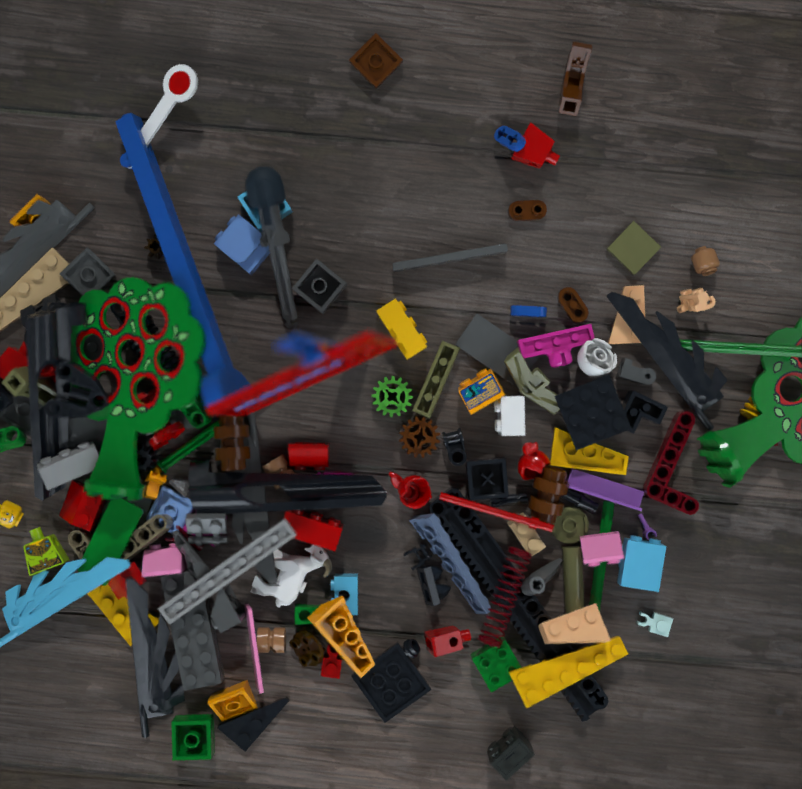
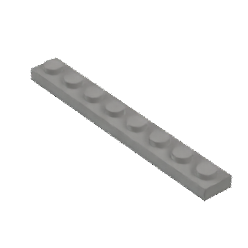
M283 519L161 605L158 610L170 625L291 540L297 533L287 519Z

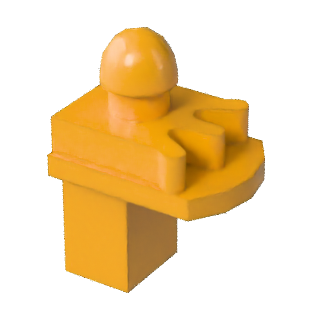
M158 465L147 474L144 481L147 482L144 493L145 498L157 499L160 486L167 481V475H160L162 470Z

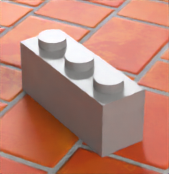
M85 441L78 444L72 450L65 449L55 457L42 459L37 464V467L47 490H50L92 472L99 454L93 441Z

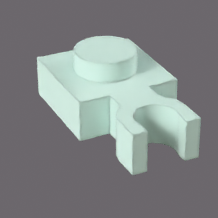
M639 612V615L645 616V621H637V625L649 626V632L668 637L673 622L672 617L653 612L652 617H649L646 613Z

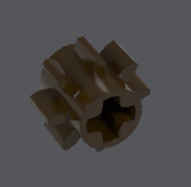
M154 235V239H146L148 246H145L144 249L150 251L148 253L149 257L155 254L156 258L160 259L163 251L161 247L157 248V251L153 249L157 245L156 243L160 245L157 235Z

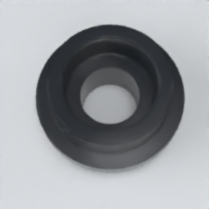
M407 639L403 643V651L407 656L415 658L420 653V646L416 640Z

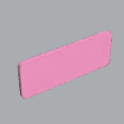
M245 604L256 687L261 694L264 691L252 608L249 604Z

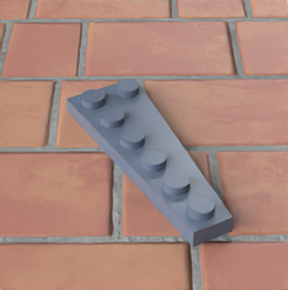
M434 513L413 516L409 521L421 538H426L432 546L430 550L434 555L437 554L441 558V565L444 570L452 573V581L459 588L475 613L488 614L490 612L488 608H491L488 599L481 592L478 582L473 579L469 567L464 564L460 557V552L452 544L451 538L443 529L440 519Z

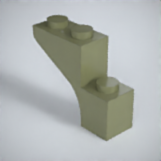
M27 366L12 369L2 382L15 397H29ZM51 378L38 379L39 403L43 406L49 400L57 397L56 384Z

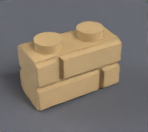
M511 520L507 522L524 550L531 553L532 556L546 547L535 529L528 528V525Z

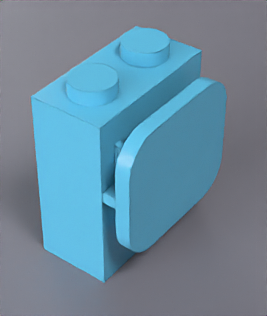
M630 535V538H624L622 544L624 559H620L618 563L617 583L624 587L659 592L666 546L661 544V540L649 538V541H643L642 537Z

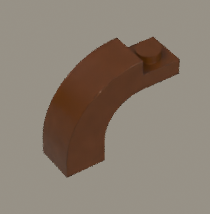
M572 43L564 71L558 113L572 116L578 115L582 101L584 77L592 51V45Z

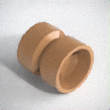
M283 454L262 467L265 473L295 474L292 468H287L288 462ZM274 485V488L277 490L280 486Z
M258 627V653H269L270 650H273L274 653H285L286 628L275 627L271 631L269 627Z

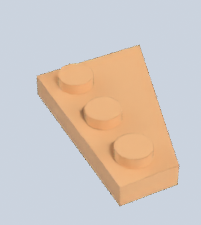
M644 285L624 286L621 295L633 298L645 316ZM617 311L608 344L641 343Z

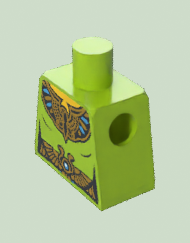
M41 527L29 531L33 542L24 545L29 576L69 561V557L55 534L44 537Z

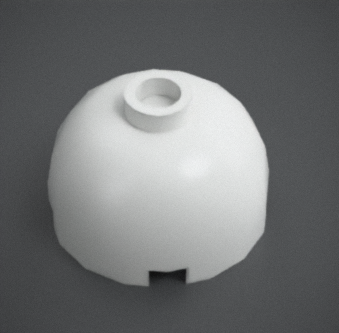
M593 338L590 341H586L580 348L577 363L586 375L594 378L603 377L616 367L617 355L616 353L613 355L610 350L612 348L610 344L604 340Z

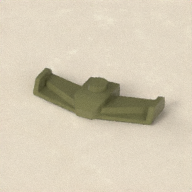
M517 347L507 355L504 363L514 379L518 391L525 398L530 399L555 415L560 409L554 397L557 394L546 387L550 384V380L538 367L531 372L520 349Z

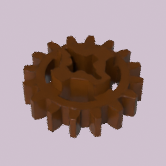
M415 417L414 422L408 419L409 425H402L405 431L399 432V434L403 435L399 442L405 443L402 449L408 448V455L414 452L415 458L418 454H421L422 458H424V453L426 452L431 455V449L437 450L434 444L440 443V440L436 439L440 432H435L438 426L432 427V420L425 422V417L421 421H419L418 417ZM419 424L417 430L409 431L412 426ZM426 426L431 430L432 436L426 434ZM422 428V435L425 439H422L417 446V438H414V436L418 435ZM407 438L413 440L414 448L408 444ZM426 442L431 443L427 448L420 450L421 446Z

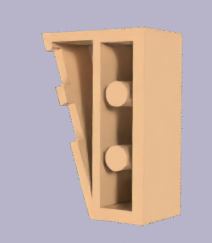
M596 603L538 625L545 644L606 643L611 641Z

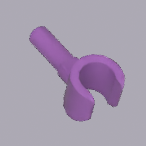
M639 514L638 517L644 528V537L649 540V532H652L657 537L656 531L649 527L643 514Z

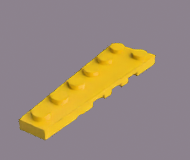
M615 636L610 638L611 641L594 643L591 646H585L576 651L564 653L560 656L508 672L525 707L533 706L628 655L621 637Z

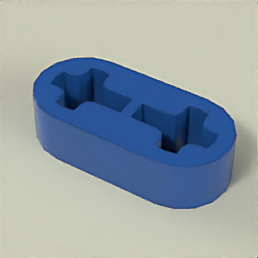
M507 126L499 127L494 134L497 142L513 152H518L525 146V138L519 132Z
M512 305L510 315L547 317V307Z

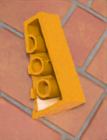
M343 596L321 604L307 618L360 678L375 665Z

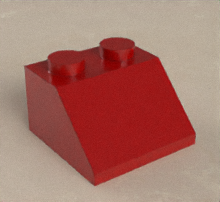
M291 442L288 444L289 465L294 466L295 470H306V466L313 467V470H325V467H329L330 443Z
M72 480L59 516L71 525L92 531L97 527L107 499H103L102 495H87V492H84V483Z

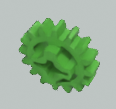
M394 376L389 381L387 377H384V383L378 381L380 386L379 388H373L377 392L371 396L376 398L373 405H379L377 411L382 409L384 410L383 415L385 416L388 412L390 417H393V413H397L400 416L401 410L407 412L405 406L412 405L408 402V399H413V396L408 394L412 389L406 388L408 382L402 384V378L400 377L398 381H395ZM387 384H397L399 386L396 389H389ZM386 389L391 393H397L396 398L399 404L393 400L388 401L389 395ZM381 390L385 393V398L382 402L379 399ZM403 391L405 392L404 403L400 400V394ZM389 404H395L398 408L392 410L385 407Z

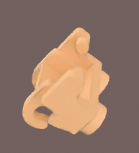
M703 288L683 290L680 292L679 299L681 305L677 307L678 313L705 311L714 307L715 298L709 296Z

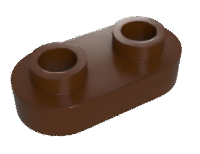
M540 200L515 201L508 208V215L514 221L540 220L547 212L545 203ZM516 207L521 208L522 212L520 214L515 212ZM534 207H540L541 211L536 213Z
M571 287L560 290L558 302L569 318L576 323L586 320L589 314L588 308L578 293ZM565 294L570 295L569 301L564 299ZM575 310H580L581 315L579 317L575 315Z

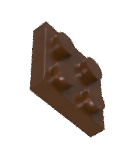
M375 33L349 59V63L377 89L403 63V59Z

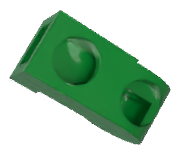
M294 604L295 625L312 624L307 618L320 605Z

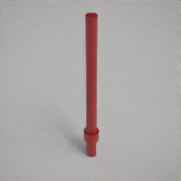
M443 492L440 494L439 500L525 524L531 529L536 530L538 528L549 532L553 531V524L539 521V518L525 517Z

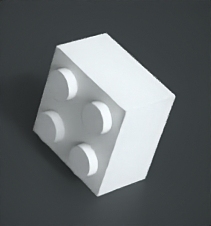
M502 396L495 400L494 412H498V420L494 421V427L498 435L525 436L524 396Z

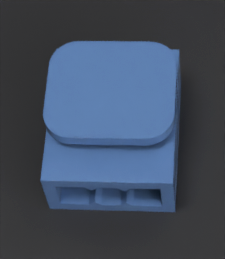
M238 214L228 221V227L224 232L220 231L216 235L214 244L252 275L270 254L269 247H261L260 237L262 233Z

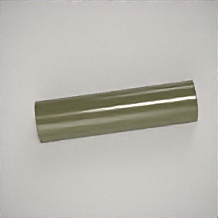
M442 340L413 407V412L429 419L431 418L460 351L459 347Z
M581 546L562 547L565 614L584 608Z

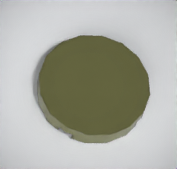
M564 506L562 515L557 516L556 523L553 524L552 534L562 543H578L580 536H584L588 532V518L579 508Z

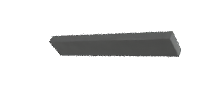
M505 243L393 263V272L503 254L508 251Z

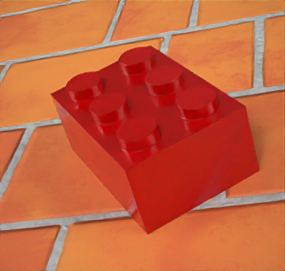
M304 510L286 511L284 519H287L297 533L293 537L294 539L336 551L344 524H341V520L330 517V519L322 518L323 514L314 511L311 514L304 512Z

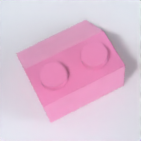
M175 542L168 543L169 546L161 547V544L149 545V548L144 550L142 577L182 573L187 568L185 555L175 546Z

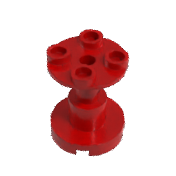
M155 387L147 394L142 392L137 397L142 403L148 404L154 400L157 389ZM168 421L161 430L154 433L155 436L149 440V445L154 450L169 443V440L172 438L176 439L185 431L184 424L181 421L173 424Z

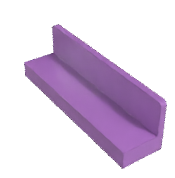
M570 468L567 481L570 483L569 488L642 511L640 504L644 491Z

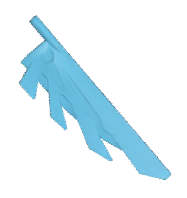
M107 557L90 571L78 573L74 572L87 559L67 562L51 582L42 586L40 585L49 573V570L34 575L26 594L20 598L21 585H16L6 591L7 605L2 608L10 633L0 638V647L131 566L129 560Z

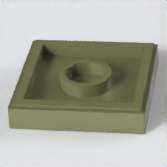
M633 221L613 241L607 250L630 273L635 275L661 246Z

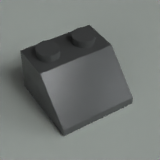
M229 583L218 590L211 614V623L214 629H218L222 633L239 624L246 615Z

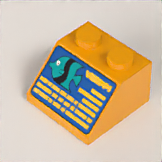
M485 368L476 374L477 377L472 380L468 378L462 381L460 387H458V391L470 414L475 413L505 395L492 369L487 370Z

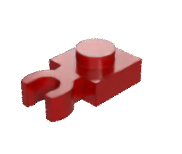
M328 643L327 653L329 656L323 657L321 677L340 679L342 658H337L339 654L336 651H332L331 645Z

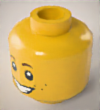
M9 500L4 501L2 505L0 504V525L9 529L13 526L17 527L24 514L22 507Z

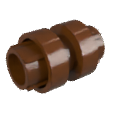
M219 416V426L214 427V439H220L221 448L215 449V461H221L222 471L245 470V459H251L250 447H244V438L250 437L249 425H244L242 416Z
M545 466L540 474L535 475L533 487L538 489L537 495L530 496L528 507L532 509L531 517L539 518V521L554 524L556 523L557 516L562 515L565 503L560 501V496L567 495L570 484L566 481L567 473L565 470Z

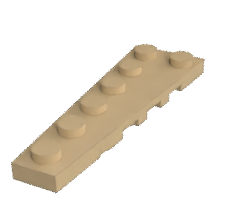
M51 248L0 298V332L7 328L9 324L21 318L20 310L30 305L37 306L43 302L42 299L69 285L60 275L69 263L54 248Z

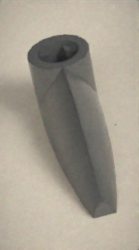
M558 558L522 581V592L527 596L542 593L545 589V584L557 572L563 560Z

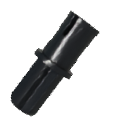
M568 488L567 495H561L562 498L575 504V507H581L591 514H595L599 504L584 497L583 493L580 495Z

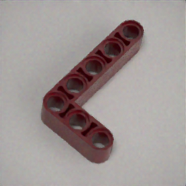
M679 411L672 419L645 480L643 491L647 497L692 515L699 510L698 501L667 486L695 424V416L691 412ZM684 414L688 417V422L685 425L680 420ZM676 432L680 434L678 442L673 440V435ZM667 450H671L673 454L669 460L665 458ZM660 467H663L665 470L662 477L657 475V470ZM652 485H656L657 492L651 495L649 489ZM673 492L674 500L668 502L667 495ZM690 500L692 506L686 510L684 505L686 501Z

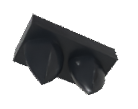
M420 566L416 568L426 605L435 606L441 604L440 600L451 590V587L447 585L435 584L442 575L443 570L436 566Z

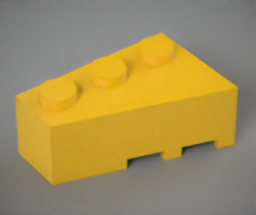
M395 298L376 312L392 338L397 340L399 349L406 360L427 348V340L422 333L419 334L415 329L417 325L413 318H408L405 314L407 309L403 302H398Z

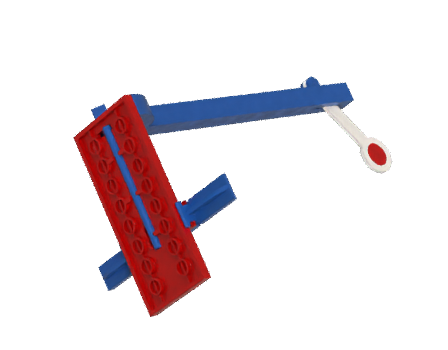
M180 64L173 66L166 73L163 80L165 94L145 125L142 119L133 113L124 114L115 121L126 153L120 158V163L128 169H133L174 284L181 287L187 293L190 300L191 315L200 322L204 329L206 342L201 357L208 375L202 380V395L208 414L245 417L394 349L399 345L395 338L371 331L343 344L298 333L276 343L274 346L276 350L298 354L302 363L252 386L241 372L234 369L150 143L175 104L189 100L197 90L198 78L195 71L187 65Z

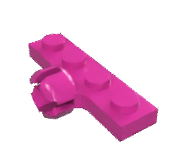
M587 324L517 340V345L524 359L546 355L550 366L556 368L572 363L571 349L582 346L586 341H590L595 337L592 325Z

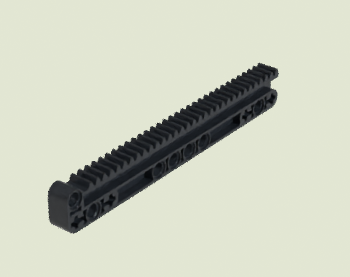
M455 487L448 488L443 492L446 494L451 492L453 494L458 493L456 497L465 499L460 490ZM440 495L434 498L429 504L430 513H434L437 517L443 519L442 527H447L446 532L448 534L452 533L450 535L451 540H456L454 543L456 547L460 546L459 551L461 553L465 552L463 554L464 558H469V565H473L474 572L478 571L477 576L481 578L483 584H486L485 586L487 590H490L492 597H494L493 594H497L502 597L516 599L514 596L495 588L497 586L505 590H516L505 583L499 582L498 579L513 584L520 583L512 578L507 579L504 575L500 574V572L505 573L507 570H511L503 567V565L515 567L511 561L505 559L508 557L475 511L468 508L470 510L469 515L462 517L459 515V511L463 506L439 500ZM436 503L443 505V509L439 513L432 510L433 505ZM471 519L476 525L480 524L478 527L479 531H471L473 529L469 522ZM514 571L513 576L521 577L519 573ZM512 593L518 600L511 601L515 607L508 608L513 614L507 617L518 633L521 634V637L539 662L574 651L570 644H545L538 628V620L540 617H547V621L552 618L535 595L527 596L524 593ZM494 597L495 601L499 604L513 606L502 598ZM530 601L536 602L534 609H527V604ZM500 606L504 613H510L507 609ZM592 674L561 690L563 696L570 703L582 722L589 720L591 714L598 709H604L608 705L607 695ZM586 679L591 680L589 686H583V682ZM594 691H596L598 696L601 698L599 701L593 695Z

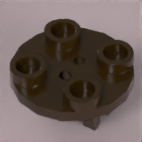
M315 630L312 632L299 631L289 642L290 647L299 658V663L304 667L320 664L324 657L323 652L326 651L314 636L317 634Z

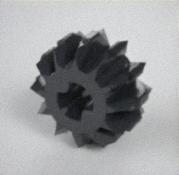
M143 441L141 446L137 442L139 474L142 473L143 469L146 473H149L150 468L154 469L156 467L155 462L159 460V457L155 456L158 450H151L152 447L150 445L146 446V441ZM139 455H141L142 457L145 456V460H143V458H138Z

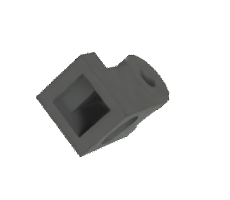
M621 359L616 377L644 385L652 384L655 381L656 374L653 369H641L632 366L633 360Z

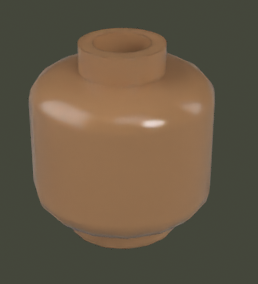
M706 246L697 248L695 250L696 253L691 257L696 273L703 276L715 273L720 265L716 251L712 248H706Z

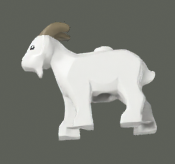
M313 544L310 548H305L306 551L311 553L310 557L290 555L276 549L273 552L275 567L280 570L277 582L267 584L256 574L250 592L262 596L270 595L276 597L275 603L278 608L281 605H290L297 599L299 592H304L307 582H304L306 574L325 566L326 571L323 577H327L332 570L331 560L323 547Z

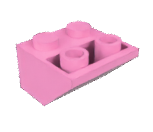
M618 531L580 536L584 564L598 566L600 562L608 561V564L619 563L620 559H624Z

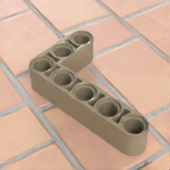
M167 514L155 515L136 529L129 543L132 542L134 544V550H130L128 543L121 559L130 561L169 531L173 525L172 517ZM160 518L164 520L163 528L159 526ZM84 529L74 530L68 536V542L79 559H82L93 537L91 532ZM145 530L149 532L148 539L144 537ZM79 534L82 536L81 543L78 541Z

